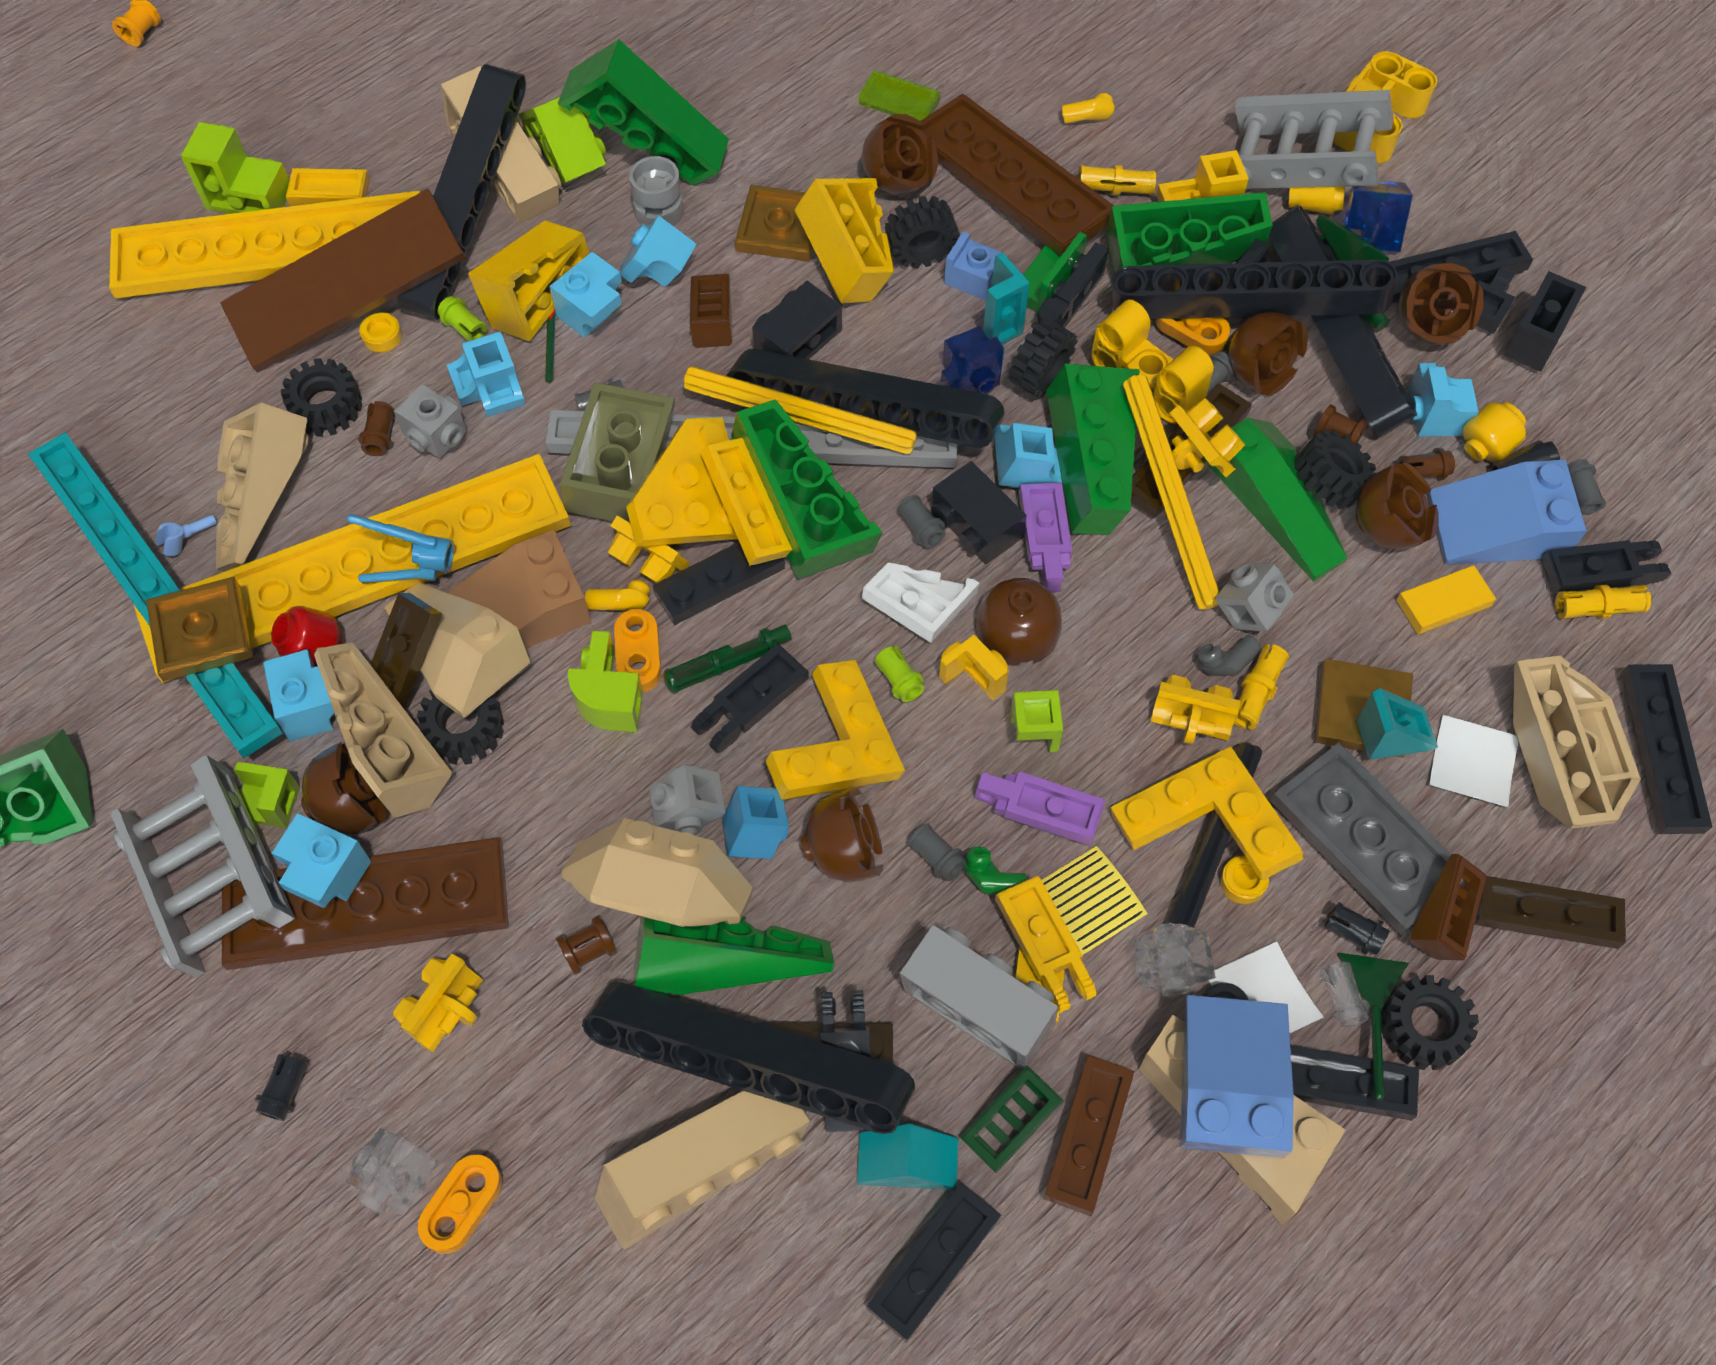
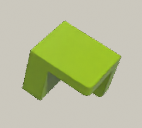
M1059 690L1014 692L1010 719L1011 723H1015L1017 741L1047 739L1049 752H1058L1063 734Z
M236 762L233 771L243 783L240 795L254 824L287 829L300 791V786L289 770Z

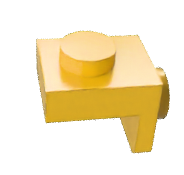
M972 635L963 643L960 641L953 643L943 652L940 661L939 678L945 684L965 671L992 700L1006 691L1009 674L1006 661L997 651H990L975 635Z

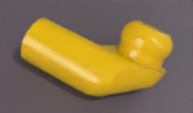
M1100 93L1093 99L1062 105L1065 124L1083 120H1107L1113 115L1115 110L1113 98L1107 93Z
M633 580L628 583L627 589H588L585 593L587 609H643L650 601L648 597L650 587L644 581Z

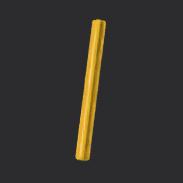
M694 366L689 367L684 376V388L686 390L747 408L776 399L795 422L907 455L912 453L916 444L917 433L914 430Z
M1145 375L1131 376L1124 381L1123 387L1197 608L1200 610L1214 608L1219 605L1215 598L1220 591L1148 379Z

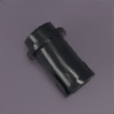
M1338 902L1332 911L1333 915L1347 921L1349 924H1344L1329 916L1324 928L1362 947L1361 952L1363 954H1367L1369 951L1377 955L1385 943L1390 930L1382 927L1383 921L1378 920L1374 922Z
M278 1054L263 1094L256 1095L255 1101L258 1103L255 1112L274 1120L284 1121L286 1114L292 1113L294 1107L290 1104L307 1070L308 1064L297 1058Z

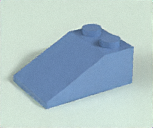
M1566 460L1522 462L1433 488L1431 492L1427 493L1430 507L1435 504L1437 505L1439 527L1436 533L1445 565L1542 559L1549 550L1576 547L1587 531Z
M1187 995L1180 1148L1284 1158L1293 1149L1294 1097L1288 1004Z

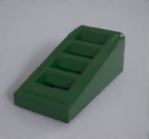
M1323 215L1316 219L1318 228L1338 260L1378 259L1389 261L1386 253L1346 226Z
M1027 1065L960 1138L997 1173L1062 1105L1064 1100ZM1025 1085L1046 1103L1040 1111L1019 1092ZM1012 1099L1033 1118L1027 1125L1006 1106ZM998 1113L1019 1132L1013 1140L992 1120ZM984 1128L1005 1147L1000 1154L978 1135Z

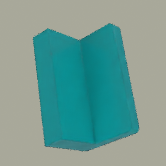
M1003 252L995 256L992 287L987 289L982 341L991 351L1023 334L1030 282Z

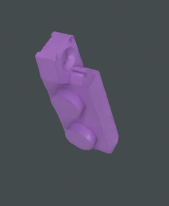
M1062 483L1020 484L1021 510L1027 515L1024 534L1028 562H1030L1032 570H1041L1042 584L1050 592H1061V581L1064 579L1062 569L1070 568L1072 554Z
M1021 771L1018 772V775L1007 773L1005 779L982 772L975 792V799L995 806L994 812L1004 815V818L1091 846L1106 801Z

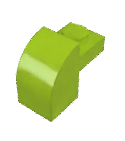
M592 631L590 647H583L581 669L568 668V682L575 705L581 716L598 728L611 731L638 732L643 699V689L639 673L612 671L615 651L610 632Z

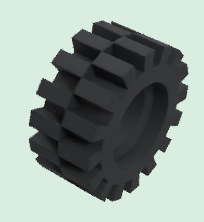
M921 196L918 203H914L913 199L906 201V208H903L901 205L896 207L897 215L890 213L887 218L889 223H885L884 227L895 260L898 263L901 261L904 267H908L911 263L912 268H919L920 263H924L925 267L932 266L931 261L934 259L938 263L944 260L942 254L948 255L952 250V246L955 245L960 237L959 229L947 202L943 199L939 202L938 197L932 196L928 202L926 196Z
M1049 318L1042 319L1040 324H1036L1033 327L1032 333L1026 335L1023 346L1020 344L1017 351L1019 353L1013 357L1011 362L1013 366L1009 368V380L1036 398L1046 395L1047 388L1064 364L1070 363L1071 359L1069 358L1076 349L1074 346L1077 344V336Z
M321 358L314 359L315 365L310 367L307 361L300 364L303 369L299 372L293 368L289 372L292 380L285 378L282 383L285 389H281V396L287 411L307 418L305 433L308 435L312 430L315 436L323 437L324 430H328L330 436L337 434L335 428L338 426L346 430L349 428L347 420L350 419L355 422L358 418L356 411L362 410V403L360 401L362 397L353 374L350 370H347L344 364L340 363L337 366L333 359H328L326 365L323 364ZM319 392H336L327 402L321 404L308 403L310 398Z
M1326 429L1321 433H1317L1296 456L1295 469L1300 471L1297 476L1299 480H1306L1307 483L1304 487L1308 492L1313 489L1316 492L1314 497L1319 501L1324 497L1326 505L1333 507L1336 504L1338 509H1344L1346 506L1349 508L1357 501L1358 493L1365 481L1376 474L1374 473L1376 467L1374 463L1368 462L1371 459L1370 455L1367 452L1362 453L1360 451L1362 446L1358 442L1353 445L1350 442L1351 437L1345 434L1341 438L1339 431L1333 430L1330 433Z
M431 690L429 692L432 700L423 697L420 704L424 711L418 710L417 718L420 722L418 727L442 760L446 757L449 764L457 765L458 758L461 757L465 765L472 764L471 755L477 754L479 759L482 760L487 757L484 748L488 747L492 751L496 749L498 745L495 737L502 739L504 732L501 725H504V720L495 696L491 695L474 710L478 715L476 724L468 731L458 734L450 733L445 729L446 719L455 711L435 698Z
M1425 975L1421 981H1419L1418 977H1414L1405 985L1402 984L1385 1004L1384 1008L1386 1010L1381 1014V1023H1386V1026L1382 1030V1035L1384 1039L1391 1037L1393 1042L1388 1048L1393 1054L1398 1049L1404 1053L1400 1060L1408 1065L1412 1060L1417 1061L1416 1067L1421 1070H1425L1429 1065H1432V1070L1442 1069L1446 1064L1449 1066L1459 1059L1476 1039L1478 1031L1473 1028L1479 1023L1478 1014L1470 1015L1469 1013L1475 1005L1471 999L1465 1002L1461 1000L1460 996L1465 991L1459 985L1454 991L1448 989L1451 980L1442 977L1438 983H1434V975ZM1428 1006L1438 1011L1446 1022L1444 1037L1433 1040L1419 1034L1412 1023L1413 1010L1417 1007Z

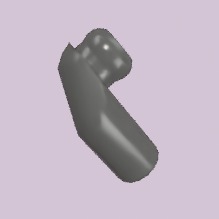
M1250 635L1244 636L1231 651H1222L1220 646L1216 645L1214 647L1212 643L1206 644L1198 652L1199 666L1209 675H1238L1255 658L1262 647L1258 640Z

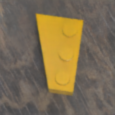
M876 178L815 179L794 209L841 303L871 302L894 273L888 237L886 233H882L880 226L883 212L882 206L876 204L874 194L878 188Z
M544 220L468 273L492 329L530 342L555 309L550 285L590 254L582 232Z

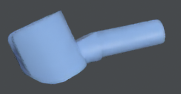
M210 515L183 526L171 522L163 523L157 530L156 545L164 544L163 554L166 556L178 555L181 553L184 538L214 526L217 522L214 516Z

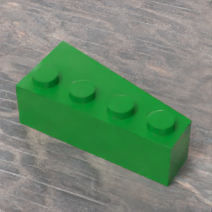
M620 39L571 69L558 101L559 105L569 111L574 106L587 114V122L601 130L605 125L623 136L621 142L631 149L646 150L653 156L668 158L677 166L679 178L692 186L719 173L729 139Z
M1266 192L1112 206L1106 228V238L1113 275L1117 270L1127 266L1222 264L1241 259L1255 239L1267 242L1273 224Z
M1065 363L1046 390L1071 533L1110 535L1131 510L1136 423L1123 384L1131 376L1139 375L1140 369Z
M775 399L738 411L731 436L733 439L743 438L792 547V551L787 555V558L797 579L873 553L883 532L874 521L870 523L859 509L860 504L851 492L846 493L833 477V470L824 459L820 460L808 446L809 440Z

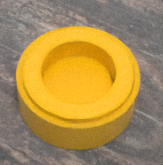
M380 312L369 315L362 321L359 328L364 345L373 352L382 353L390 351L402 339V331L397 319L388 313Z
M1244 855L1234 857L1228 861L1220 876V886L1223 893L1231 901L1238 904L1246 905L1257 902L1269 885V878L1262 881Z

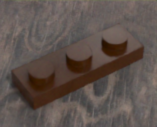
M1090 1055L1087 1056L1043 1197L1044 1200L1092 1216L1135 1071Z

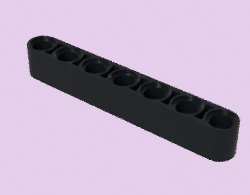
M484 64L478 74L433 195L465 256L526 90L524 74L490 64ZM464 260L398 295V307L408 312L439 320L438 307L445 298L452 295Z
M1297 204L1272 222L1273 226L1269 238L1282 262L1334 261L1314 223L1301 205ZM1364 314L1311 316L1367 422L1379 437L1385 436L1417 416L1412 401Z
M1378 259L1127 266L1117 270L1112 277L1113 310H1115L1124 301L1134 300L1144 307L1150 319L1252 317L1258 313L1278 312L1288 316L1379 314L1388 310L1392 305L1397 271L1391 263Z
M758 349L744 351L726 374L728 377L914 430L917 436L974 448H982L992 442L1005 415L1002 403L996 397L988 394Z
M615 981L609 983L582 1021V1027L587 1036L601 1046L880 1134H889L896 1130L916 1087L911 1075L896 1065L623 982Z

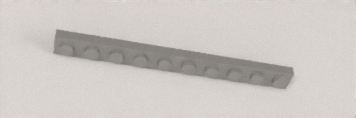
M550 410L545 442L548 453L570 454L584 411ZM673 414L666 447L672 440V436L678 427L687 418L723 417L728 439L733 440L731 433L736 417ZM794 421L809 440L808 446L820 460L824 459L827 463L956 468L957 444L917 436L914 450L911 454L907 455Z

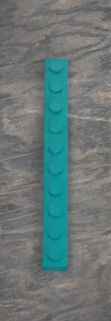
M64 432L29 452L28 455L150 626L146 599L177 592L180 589L73 441ZM233 663L185 676L243 759L283 734Z

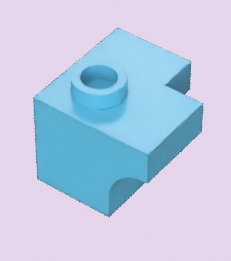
M658 215L648 227L642 223L629 242L632 244V247L619 267L621 268L620 275L630 283L638 277H649L666 287L682 271L697 243Z
M594 252L588 254L550 285L556 316L581 336L585 337L622 305L620 294L615 291L619 284L622 283L620 272Z
M501 331L462 343L463 354L461 357L447 364L461 406L481 400L487 417L526 405Z
M1419 363L1408 387L1410 400L1417 412V416L1410 420H1415L1418 437L1463 436V426L1478 414L1472 379L1451 378L1446 375L1445 367H1437L1436 363Z
M1012 423L1011 426L1000 424L994 436L999 485L1020 488V484L1062 483L1057 450L1054 448L1052 428Z
M307 649L263 662L274 718L290 742L334 730L331 720L334 710L318 666L314 667L312 657Z
M298 813L272 851V855L277 861L289 866L278 882L284 890L322 908H325L335 896L347 901L371 863V860L357 840Z

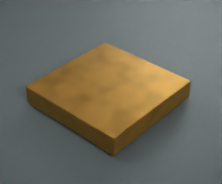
M750 185L735 238V251L810 262L813 246L794 210L806 192Z
M235 576L146 599L157 673L163 682L253 658L240 586Z
M1325 658L1321 667L1315 742L1333 746L1339 742L1344 748L1366 751L1356 719L1371 693L1381 688L1411 701L1413 673ZM1398 755V756H1395V757L1404 758L1405 755Z

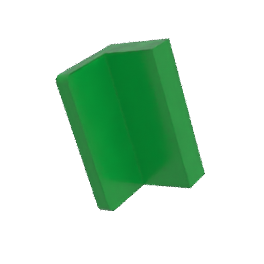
M1079 232L1062 256L1058 255L1047 245L1043 247L1023 274L1030 282L1027 308L1038 313L1039 307H1041L1044 300L1052 298L1060 281L1064 280L1067 282L1071 276L1075 261L1080 254L1085 252L1086 234Z

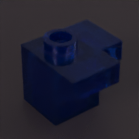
M1379 180L1378 186H1352L1344 224L1349 229H1360L1361 237L1381 251L1401 252L1413 194L1405 182Z
M978 326L944 340L943 366L945 369L941 371L940 385L983 394L999 386L1004 347L997 336L989 339L982 328Z

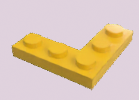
M849 660L817 665L812 676L840 741L771 751L765 762L781 800L842 790L852 786L859 787L898 780L905 772L904 766L857 661Z
M1231 746L1110 807L1114 820L1133 850L1215 810L1262 881L1303 860L1302 849Z

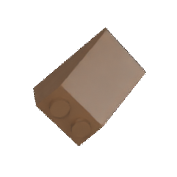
M555 530L512 545L447 592L485 606L518 628L525 648L591 623L585 597Z

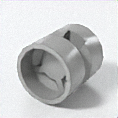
M650 156L639 160L632 166L629 172L637 221L640 225L643 223L648 227L659 215L672 226H675L681 221L683 216V202L677 166L668 158L660 156Z

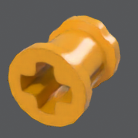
M131 0L130 9L123 17H116L112 21V28L124 42L138 47L144 41L143 35L151 26L156 27L161 22V16L149 1Z

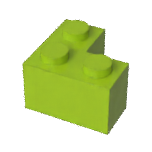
M560 96L519 113L528 137H534L539 147L543 149L549 165L557 172L561 183H565L606 165L603 158L606 155V149L600 136L597 133L593 134L587 122L588 115L574 106L570 111L558 104Z
M198 122L181 154V158L206 210L233 214L285 206L289 178L282 162L247 156L235 128Z

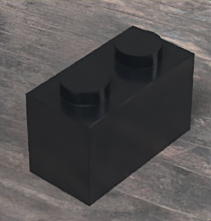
M1548 271L1504 356L1541 372L1586 287Z
M806 280L796 290L789 291L781 303L769 313L762 314L756 320L754 326H752L754 349L810 359L842 331V305Z
M972 461L933 487L931 507L933 516L940 518L944 522L945 527L948 526L959 537V541L967 553L976 555L985 565L1024 537L1027 515Z

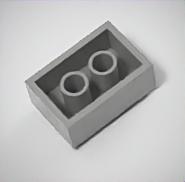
M932 925L900 972L905 993L1022 1071L1027 1065H1030L1056 1025L1058 1006L1052 1003L1055 998L1054 995L1034 981L1030 980L1025 985L1010 974L1013 969L995 955L988 953L986 958L971 950L969 948L972 944L971 941L957 930L947 927L945 931H942L935 925Z

